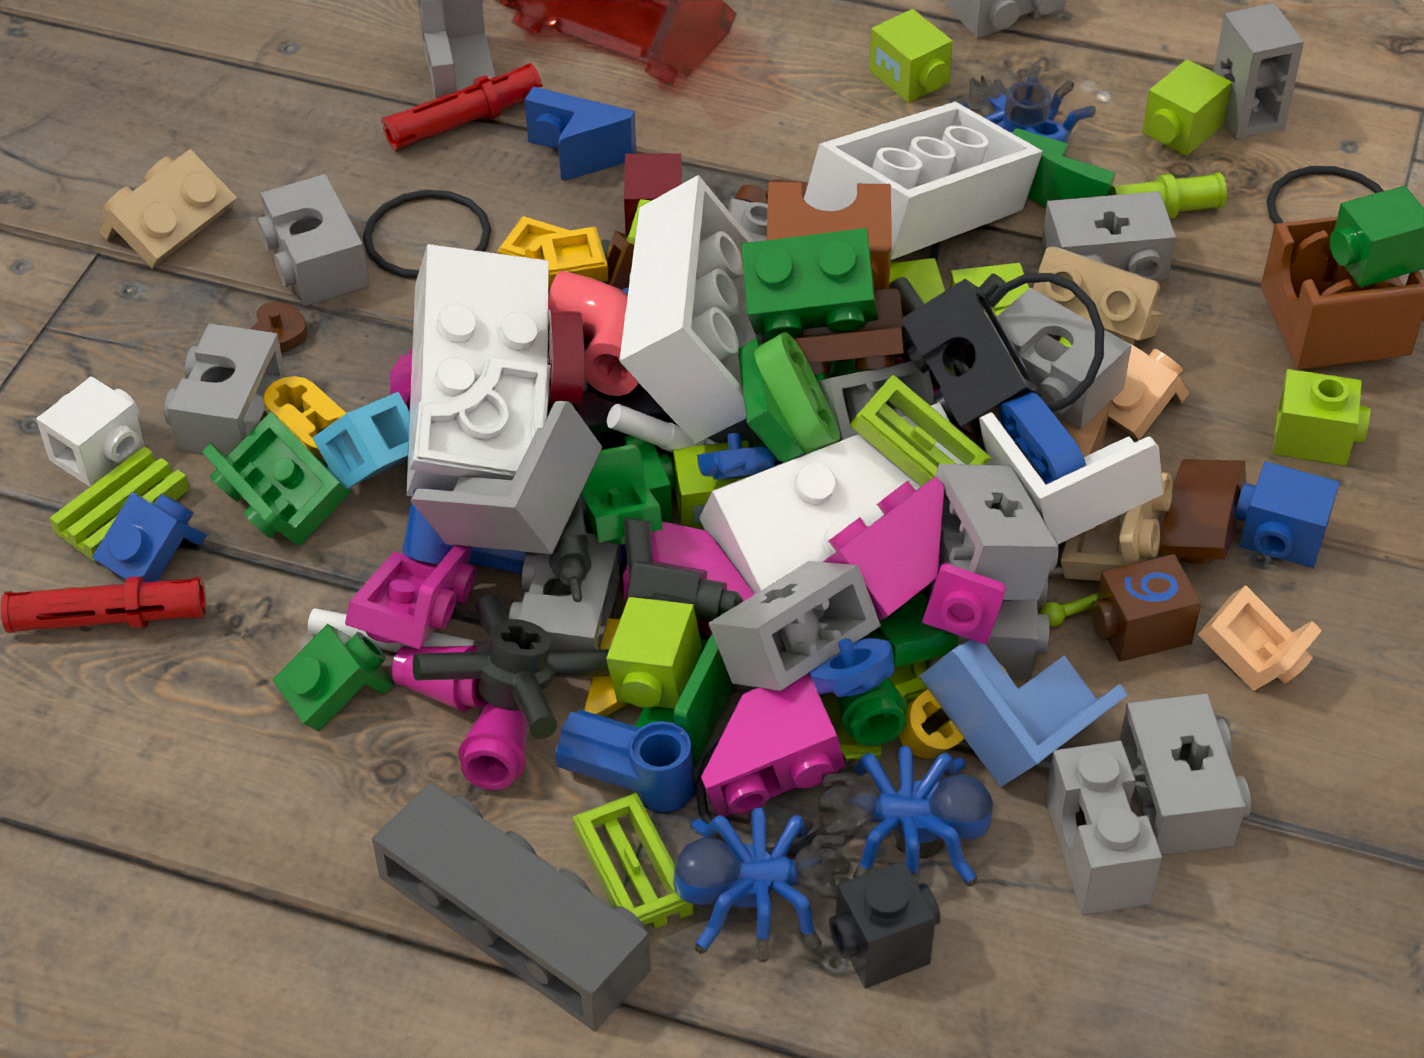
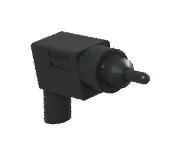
M580 496L553 553L548 554L553 574L560 578L562 583L570 585L572 599L576 603L582 600L580 583L586 579L587 573L591 569L588 538Z
M623 517L629 573L626 603L629 597L693 604L696 618L713 621L721 616L722 613H726L744 601L738 591L727 590L726 582L707 579L706 570L654 561L650 521Z

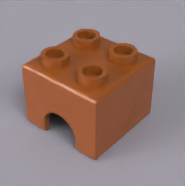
M768 182L766 240L867 228L870 241L874 290L889 289L892 250L891 184L857 183V197L850 206L837 211H823L805 202L802 196V182Z
M1337 216L1274 225L1261 282V290L1298 370L1307 368L1320 369L1330 365L1361 361H1380L1385 358L1411 355L1424 316V278L1420 271L1409 273L1405 285H1403L1399 277L1360 287L1345 267L1335 261L1330 250V236L1334 231Z

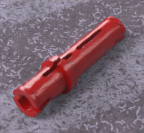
M532 63L525 64L513 71L492 78L484 75L474 79L473 85L462 90L427 101L411 109L382 117L381 122L384 125L382 128L390 147L397 151L414 142L454 129L475 119L486 116L487 119L491 120L499 117L501 110L525 101L533 86L543 87L542 82Z
M142 576L128 577L125 584L78 588L68 587L64 589L26 592L5 591L1 598V618L3 627L8 634L16 633V631L76 628L80 626L128 623L130 628L137 629L146 628L148 621L182 618L203 619L206 614V593L203 579L200 576L193 577V579L145 582Z

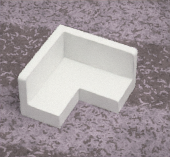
M990 412L979 418L985 452L992 457L987 465L1012 466L1050 533L1055 536L1057 545L1163 495L1159 446L1152 437H1146L1134 443L1130 436L1084 457L1087 466L1046 485L994 414Z

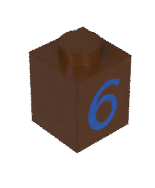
M1175 554L1102 571L1097 600L1092 601L1090 611L1096 633L1101 639H1108L1119 662L1192 644L1202 602Z

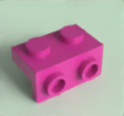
M454 545L439 565L415 560L394 551L349 601L345 625L365 631L370 638L379 642H399L421 649L436 628L446 629L452 617L455 604L457 602L465 604L468 600L477 573V568L469 565L472 547Z

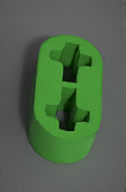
M784 332L755 348L754 355L760 373L790 430L803 447L804 453L809 454L840 439V432L836 419L807 358L797 342L788 333Z

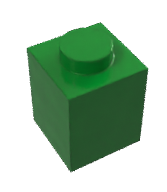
M1405 185L1342 202L1334 231L1330 236V250L1335 261L1345 267L1360 287L1423 270L1424 207Z

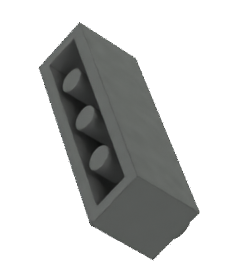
M430 782L372 837L379 877L594 1032L651 971L649 933L635 914L621 906L612 908L591 893L587 884L577 874L565 868L559 871L538 857L532 846L522 836L512 831L503 833L484 820L476 806L463 796L455 795L451 797Z

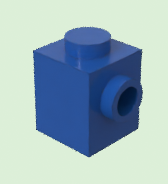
M1264 461L1257 484L1253 485L1245 482L1238 500L1235 516L1237 520L1245 522L1239 547L1259 552L1269 557L1280 558L1314 568L1340 482Z

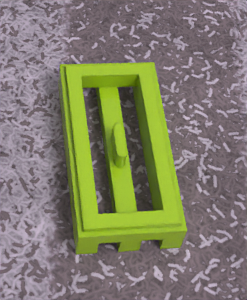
M894 375L886 381L849 425L920 486H923L935 477L939 464H957L935 446L936 441L967 465H986L992 458ZM887 400L918 426L914 428L885 404Z
M144 446L52 515L49 519L53 532L96 563L97 561L92 556L131 492L140 496L158 482V485L142 497L155 503L162 493L176 501L190 490L187 477L178 469L172 473L169 463L164 459L160 458L155 461L153 452ZM110 518H112V520H111L110 522H108V523H107L106 525H104L101 529H99L97 532H95L93 535H91L89 538H87L88 535H90V534H91L92 532H94L97 528H99L101 525H103L105 522H107Z
M637 793L572 817L573 830L612 908L617 906L624 907L635 914L644 925L651 923L654 929L666 925L667 916L678 913L680 919L693 914V904L682 900L675 892L673 885L675 865ZM627 815L668 895L657 898L617 818ZM602 825L642 904L641 906L634 908L594 827Z

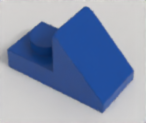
M534 86L525 98L528 142L559 150L560 177L562 180H570L625 163V154H637L635 111Z

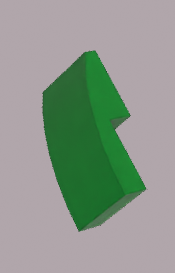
M1018 128L1014 129L1012 134L1043 151L1027 196L1028 198L1046 207L1047 201L1111 195L1116 172L1066 157L1068 143Z

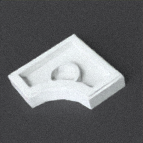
M488 355L480 378L467 392L446 401L419 402L415 413L410 470L455 477L513 480L537 428H543L547 419L551 365Z

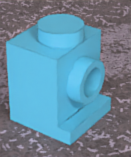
M396 392L346 413L312 438L329 469L348 489H351L358 483L408 460L410 412L399 392Z

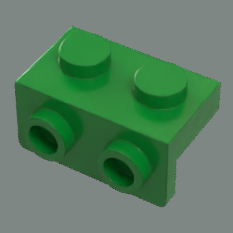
M867 228L741 243L747 316L755 334H765V337L773 339L786 332L792 338L801 335L804 329L827 327L828 330L833 332H851L863 328L865 322L879 319L874 293L870 241Z
M271 411L229 455H226L212 443H209L202 450L205 457L217 468L210 475V478L234 501L238 502L243 497L250 504L243 514L270 539L277 532H280L293 543L300 546L351 493L288 425Z

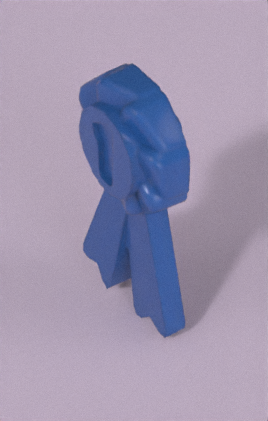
M740 433L728 434L729 450L697 455L701 475L713 477V480L746 478L784 463L783 461L780 462L768 447L742 449ZM803 453V454H801L800 456H798V457H796V458H799V457L804 456V455H806V454Z
M847 638L838 642L840 653L810 671L809 674L819 694L832 692L837 697L853 696L875 688L884 679L893 674L894 654L889 641L867 638L852 644L851 639Z

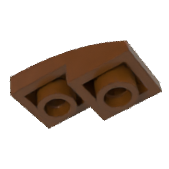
M1182 460L1173 483L1171 505L1165 513L1159 545L1160 557L1175 554L1177 558L1190 564H1205L1216 559H1225L1236 534L1235 508L1238 504L1243 485L1246 482L1245 460Z

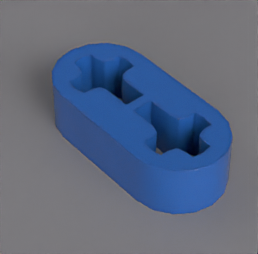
M1030 392L1005 402L1000 406L999 416L1001 425L1046 485L1087 466L1075 440L1036 393Z

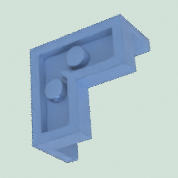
M971 639L950 651L919 676L1000 788L1038 764L1128 695L1121 684H1118L1099 698H1096L1065 655L1018 689L988 647Z

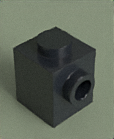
M904 860L837 884L835 916L829 918L830 932L838 952L844 959L849 958L865 989L931 963L935 925L940 923L939 908L931 889L925 883L917 885Z

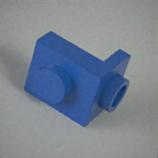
M131 492L92 558L124 579L142 576L145 582H155L159 580L183 538L202 545L207 534L188 523L194 514L193 511L161 493L154 503Z

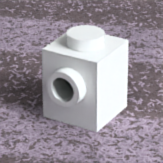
M92 376L69 394L64 395L56 404L36 418L49 461L89 487L145 445L138 420L140 418V410L135 401L125 391L121 389L113 390Z

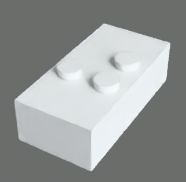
M952 102L820 143L804 200L816 209L837 211L850 206L857 197V183L891 184L892 260L1022 211L1043 151L961 104Z
M699 175L639 208L619 359L621 364L695 444L746 419L738 349L755 338H758L762 343V335L754 333L747 316L741 243L754 241Z
M427 244L415 283L407 496H413V490L416 488L453 491L460 478L410 470L415 413L419 402L446 401L467 392L480 378L488 355L547 365L548 260Z
M940 402L931 406L949 421ZM907 416L902 417L914 428L918 426ZM857 434L712 491L699 519L705 531L709 532L755 595L806 562H823L836 552L828 540L859 517H861L867 527L882 517L884 514L876 504L906 481H909L915 490L921 486L864 437ZM936 441L935 446L955 463L964 464Z

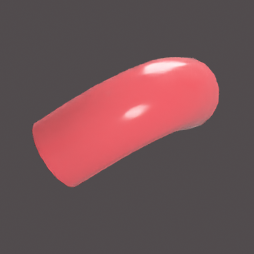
M561 270L556 275L548 294V312L549 310L581 312L583 337L590 342L585 349V378L587 382L597 391L606 395L622 396L629 394L639 382L619 361L628 295L621 289L599 280Z

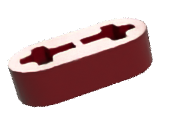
M549 310L547 365H551L548 404L554 405L556 401L570 402L572 406L581 405L585 379V351L581 312Z

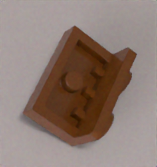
M896 288L874 290L879 319L865 322V326L861 329L851 332H833L828 330L827 327L804 329L801 335L793 338L802 349L814 375L830 373L829 361L854 358L856 370L893 366L892 354H901L906 350L904 347V325L901 321L903 315L900 291Z

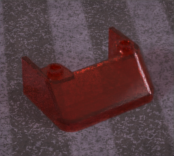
M493 0L514 14L511 23L517 27L540 35L544 27L647 65L644 71L646 74L674 85L677 77L683 79L690 77L727 37L737 16V13L723 0Z

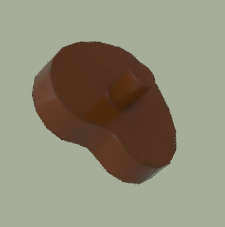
M269 302L259 307L256 313L258 322L250 328L251 330L277 333L281 352L297 347L307 339L308 335L303 315L290 304L283 302Z

